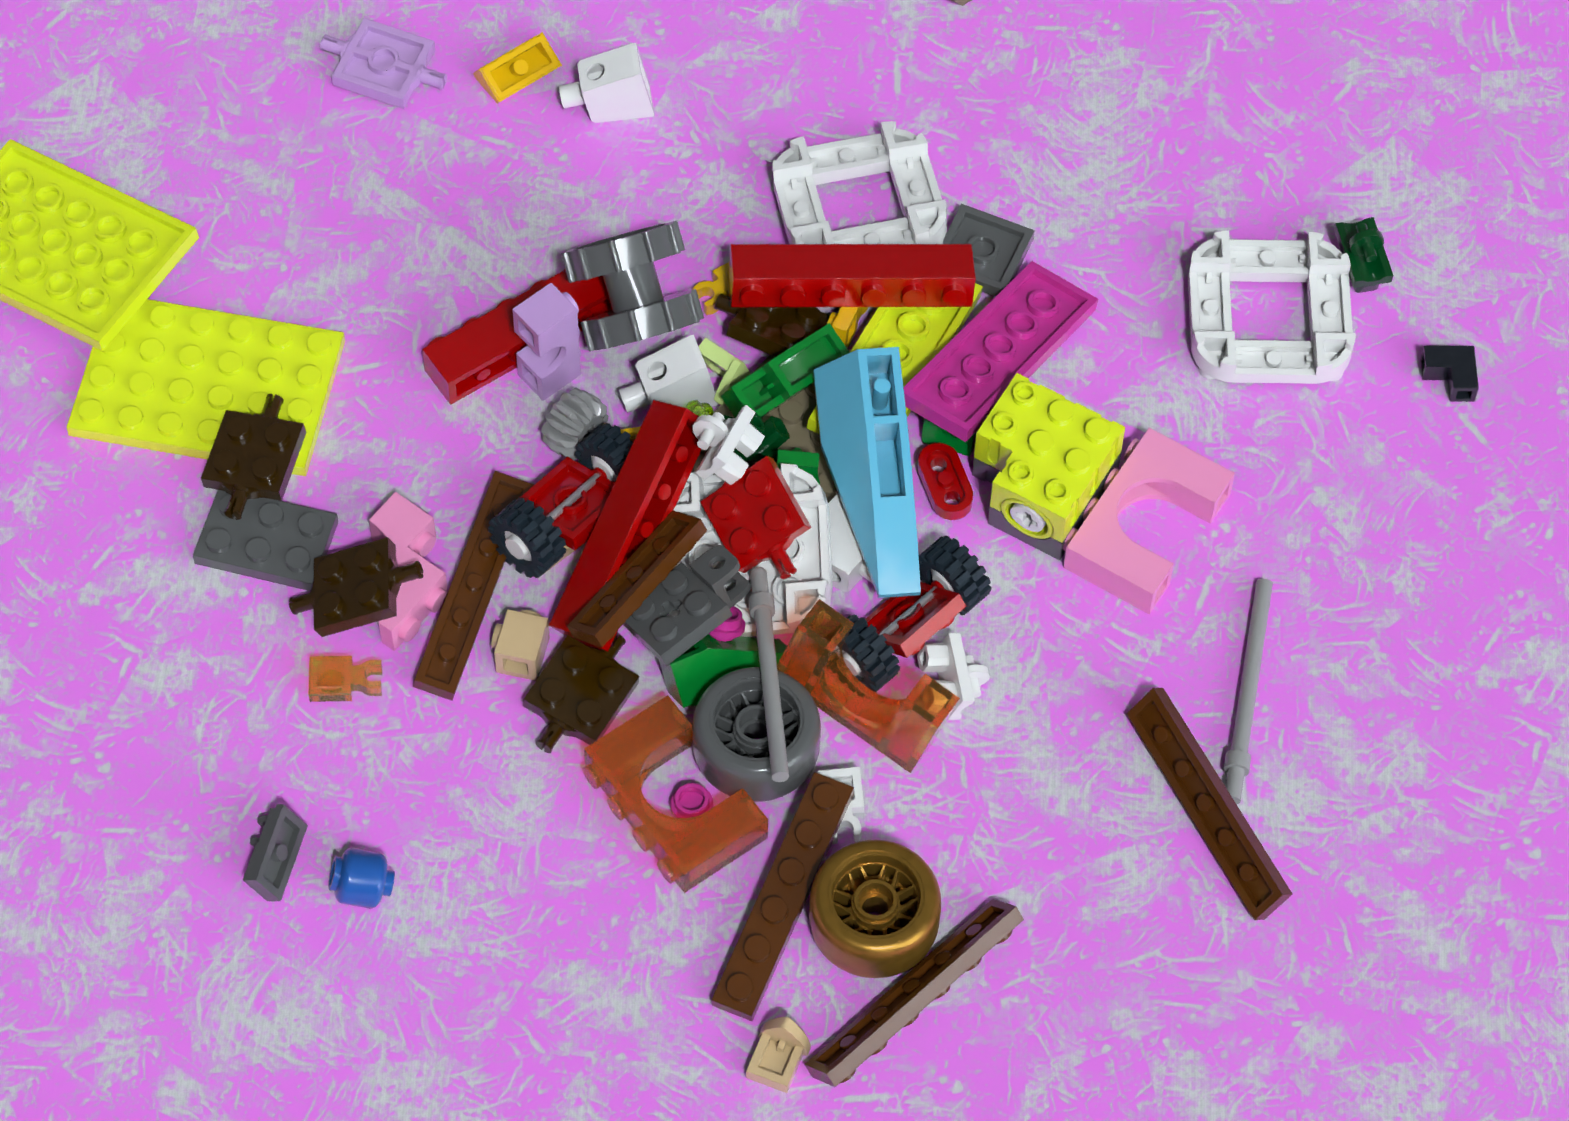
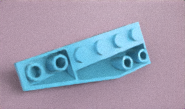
M899 347L857 349L813 371L821 449L878 598L918 596L921 594L916 513Z

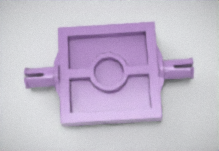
M363 18L357 31L346 41L327 34L321 40V50L340 55V62L332 74L334 86L404 109L414 89L421 83L439 88L440 90L446 85L447 74L427 68L435 52V42L433 40Z

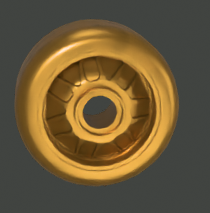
M885 840L859 841L836 851L823 863L817 872L810 892V927L820 951L838 968L865 978H885L898 975L918 964L927 955L936 939L941 915L939 884L929 865L909 848ZM875 911L881 913V915H871L868 913Z

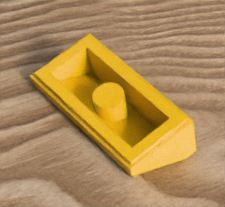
M543 32L481 67L473 75L498 104L561 67L562 64Z

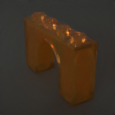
M819 599L796 628L777 665V670L799 681L809 691L819 709L911 773L933 744L960 698L926 674L922 676L906 699L887 698L866 687L849 670L842 654L843 644L854 623Z
M667 695L584 748L585 766L582 770L594 789L601 787L609 797L607 802L613 814L619 820L625 818L631 825L633 837L639 847L644 852L650 850L658 859V869L666 881L670 884L676 882L685 893L768 838V818L743 788L707 812L690 818H675L664 815L655 810L646 801L642 794V787L648 776L658 767L693 745L692 724Z

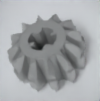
M576 387L570 390L569 393H563L560 400L553 404L551 412L545 415L547 421L541 430L543 442L558 455L561 454L564 457L576 460V446L600 425H604L608 421V415L606 414L607 406L593 394L581 391Z

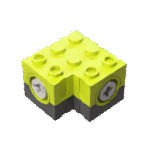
M1016 373L976 433L972 475L984 482L986 480L992 483L988 524L1060 560L1066 552L1063 550V545L1068 534L1073 528L1079 529L1085 521L1083 514L1088 504L1094 497L1100 499L1105 491L1103 487L1108 475L1114 468L1119 469L1125 426L1115 421L1111 422L1101 417V414L1077 402L1075 404L1065 399V396L1041 384L1037 385L1029 381V378Z

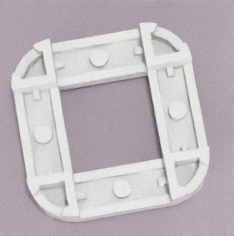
M896 121L881 122V133L807 146L805 138L802 136L791 140L790 148L784 151L777 160H773L774 191L789 244H943V239L947 232L946 199L942 200L928 155V142L922 133L915 135L909 131L897 129ZM885 172L891 173L904 218L831 231L829 221H826L816 185Z
M1229 230L1215 232L1213 239L1204 242L1196 251L1193 250L1188 273L1191 351L1196 364L1199 366L1200 374L1206 379H1217L1232 383L1317 384L1339 380L1349 365L1356 338V333H1353L1349 285L1351 263L1348 254H1342L1337 247L1323 240L1324 234L1309 232L1307 240L1230 239ZM1230 281L1307 282L1311 341L1235 340V331H1232Z

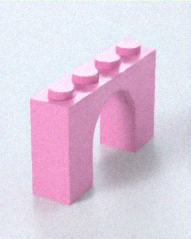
M1149 427L1141 440L1135 438L1130 443L1124 455L1125 463L1120 470L1114 468L1110 472L1103 487L1105 492L1100 499L1094 497L1090 501L1083 514L1085 521L1079 529L1073 528L1070 531L1063 545V550L1066 551L1063 568L1147 614L1151 613L1170 585L1174 563L1132 541L1119 525V514L1126 507L1137 501L1160 499L1173 503L1211 524L1231 494L1235 475L1234 472Z

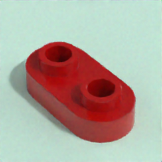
M933 443L926 446L919 454L918 473L933 510L937 515L947 520H958L965 517L972 508L973 490L957 452L954 448L944 443ZM935 466H941L945 470L937 472L934 471L932 468ZM952 499L956 500L958 504L950 505L946 501Z

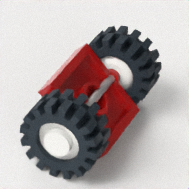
M610 423L600 425L576 446L575 458L579 459L578 462L566 457L520 498L513 500L490 520L488 532L493 534L490 537L492 543L498 544L499 547L496 549L500 555L504 554L507 557L505 561L509 565H516L515 570L520 574L525 572L526 577L529 578L533 576L539 578L566 553L565 545L575 551L589 539L633 445V442L630 440L631 435L628 432L621 433L620 427L616 425L611 427Z
M941 536L919 555L920 580L926 582H920V595L890 597L867 618L861 617L859 619L857 615H849L824 636L823 648L828 650L826 652L827 657L834 661L832 665L836 670L839 669L842 672L841 676L845 680L849 679L851 681L852 687L855 689L859 687L861 693L873 695L900 671L898 657L892 655V653L905 658L918 653L924 647L925 642L939 630L948 627L954 621L957 614L960 613L961 616L967 614L990 594L989 592L992 587L989 584L991 581L988 576L984 575L987 571L984 566L977 564L979 559L975 555L971 556L968 553L969 549L965 545L960 547L957 539Z

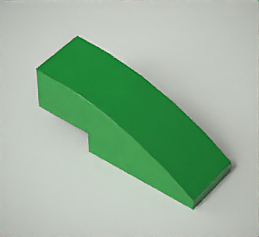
M828 323L730 387L721 395V398L735 418L745 405L762 418L814 383V369L850 352L831 324Z

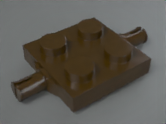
M723 293L718 296L714 307L716 310L718 309L734 316L729 322L726 336L774 357L782 354L827 325L830 315L821 312L816 307H731V298Z
M273 394L267 395L261 414L251 415L226 410L201 476V481L205 488L222 490L231 495L224 512L230 519H234V516L236 520L242 518V513L248 499L268 498L282 501L307 432L304 423L277 418L284 402L283 398L275 394L274 397Z
M388 537L314 558V584L311 592L291 597L289 599V607L294 615L314 609V630L321 637L397 616L396 598L401 584L423 578V568L419 561L398 567L396 564V545Z
M616 634L607 652L601 649L590 648L567 635L523 699V707L539 715L548 725L536 742L539 749L542 750L545 746L544 752L551 753L562 734L576 737L594 748L597 746L639 683V675L619 665L614 659L626 643L623 636L619 635L617 638Z

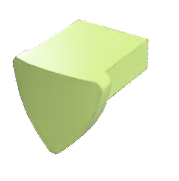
M705 337L698 347L706 367L722 377L714 401L724 405L725 402L721 395L751 374L744 362Z

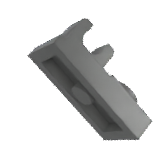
M277 804L276 808H270L268 815H262L258 818L257 823L263 830L259 838L253 837L250 840L254 850L243 881L266 901L282 900L308 827L306 823L284 804Z

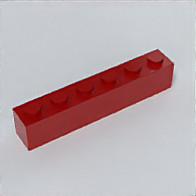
M731 244L729 283L731 307H972L976 276L972 244Z
M566 269L548 280L544 279L536 282L528 291L521 295L502 301L494 310L481 317L469 319L461 328L447 336H440L432 340L427 347L422 349L425 372L450 405L517 368L516 353L526 347L527 344L514 332L513 308L549 283H552L561 293L567 292L577 303L579 308L577 313L578 327L581 332L583 330L580 322L586 321V318L612 310L603 276L569 283Z
M653 400L548 626L565 636L569 635L574 638L567 627L568 624L670 512L674 510L702 450L697 446L698 439L693 433V424L699 417L695 413L684 407ZM616 634L610 640H608L603 647H599L581 640L578 641L585 645L608 652Z

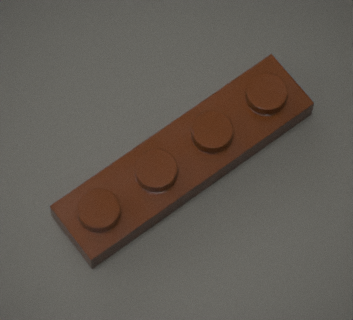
M672 510L568 624L567 627L575 639L603 647L708 531L702 520Z

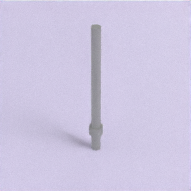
M755 568L750 572L752 595L749 597L750 616L755 619L771 775L773 781L784 782L789 778L772 625V617L775 614L774 597L769 593L767 571L763 568Z
M1258 579L1256 581L1231 750L1226 753L1224 771L1227 773L1225 787L1236 804H1239L1241 801L1244 776L1249 774L1251 755L1248 753L1273 587L1272 581L1268 579Z

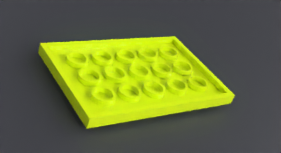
M10 139L0 150V301L104 351L199 239L197 229Z
M147 299L104 351L92 347L66 427L68 435L208 460L226 410L251 415L261 414L267 395L273 394L274 397L276 394L284 400L277 418L304 423L307 433L292 474L307 476L345 344L344 332Z

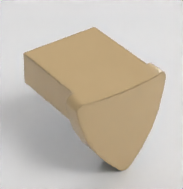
M778 1017L769 1020L762 1026L758 1035L760 1040L746 1070V1078L788 1093L803 1055L807 1056L809 1054L811 1044L804 1031L789 1017Z

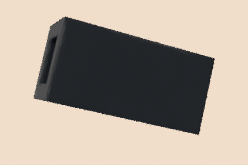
M1424 346L1420 358L1422 380H1447L1450 402H1475L1479 386L1474 346Z

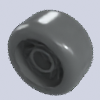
M760 667L742 668L723 675L704 691L697 703L692 724L695 760L701 773L710 784L735 799L763 802L783 797L802 785L816 765L821 738V721L817 705L809 691L799 681L779 670L778 679L789 778L784 782L772 780Z

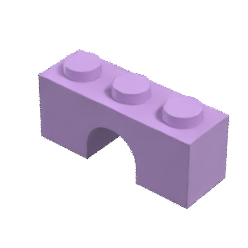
M549 283L512 309L514 332L527 344L526 347L516 353L518 376L542 401L581 375L580 329L577 316L579 308L570 294L567 292L561 293L552 283Z

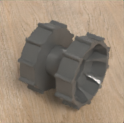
M677 221L627 232L561 253L569 283L603 276L612 310L586 318V321L580 322L589 352L641 341L698 323L701 319H704L697 290L676 292L663 296L654 261L681 253L680 251L685 250Z

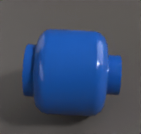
M348 848L341 857L335 856L333 859L328 889L334 891L339 903L369 909L375 908L380 903L382 895L390 897L395 871L387 870V859L381 853Z

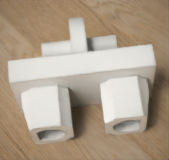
M747 405L741 408L736 418L725 420L721 413L715 412L712 416H699L693 424V433L698 439L697 446L703 450L708 449L695 472L704 481L711 475L716 474L719 478L732 485L744 475L748 468V463L734 453V449L736 448L744 456L749 457L757 450L765 436L750 424L755 412Z
M948 633L941 643L924 645L917 655L920 670L922 672H938L939 680H931L926 686L925 698L927 707L946 710L947 720H959L962 717L961 710L971 705L975 701L974 698L981 695L980 686L989 681L988 667L975 664L972 655L965 656L960 633Z

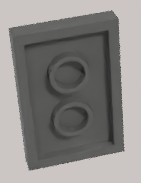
M218 490L193 554L194 563L311 591L314 584V558L327 555L338 525L337 514L274 499L256 498L247 500L240 520H236L235 516L234 519H230L224 512L231 495L225 491Z

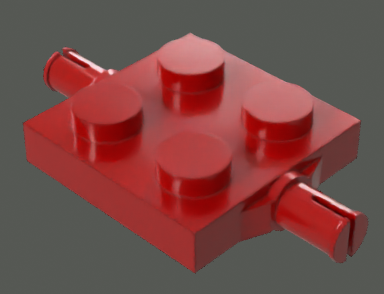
M769 456L764 457L746 469L744 475L735 483L730 485L724 482L721 488L700 501L724 547L738 559L740 563L739 572L746 573L759 563L768 560L773 561L781 579L789 578L791 574L797 572L786 550L797 537L812 527L773 458Z

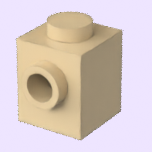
M507 609L503 624H496L492 636L491 647L495 648L494 656L497 673L534 681L538 679L550 639L548 618L542 617L540 614L530 610L518 612Z

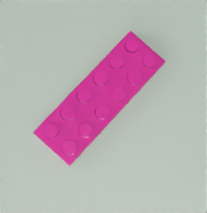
M1031 261L903 387L905 406L966 442L981 427L1015 374L1019 373L1029 378L1096 310L1098 298Z

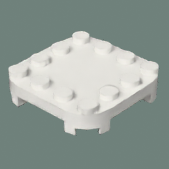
M781 463V469L779 470L812 527L797 537L786 550L797 572L791 574L789 578L781 579L772 560L761 562L746 573L739 572L748 580L751 586V570L763 568L767 571L769 593L774 597L775 614L772 617L774 635L795 633L809 629L813 625L821 624L826 618L833 591L830 511L826 494L811 474L801 470L797 465ZM695 472L690 473L673 510L700 518L708 530L695 544L694 548L677 564L679 565L682 562L690 570L689 564L706 551L716 546H724L700 501L721 488L725 481L717 475H711L704 481ZM717 561L711 568L718 569L724 565L725 561ZM736 583L726 584L724 586L725 590L733 589ZM752 588L741 601L734 605V607L742 612V618L745 621V631L741 637L757 636L755 619L750 616L749 597L752 595ZM679 609L674 610L669 615L675 617L680 614Z

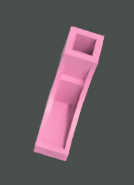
M397 492L369 519L372 541L388 537L396 545L397 566L400 567L419 561L422 565L424 572L422 574L424 576L421 579L402 583L396 598L397 616L378 622L381 642L393 651L404 641L409 642L415 637L420 629L421 622L431 612L435 613L441 609L448 593L446 573L423 558L429 554L436 543L434 518Z

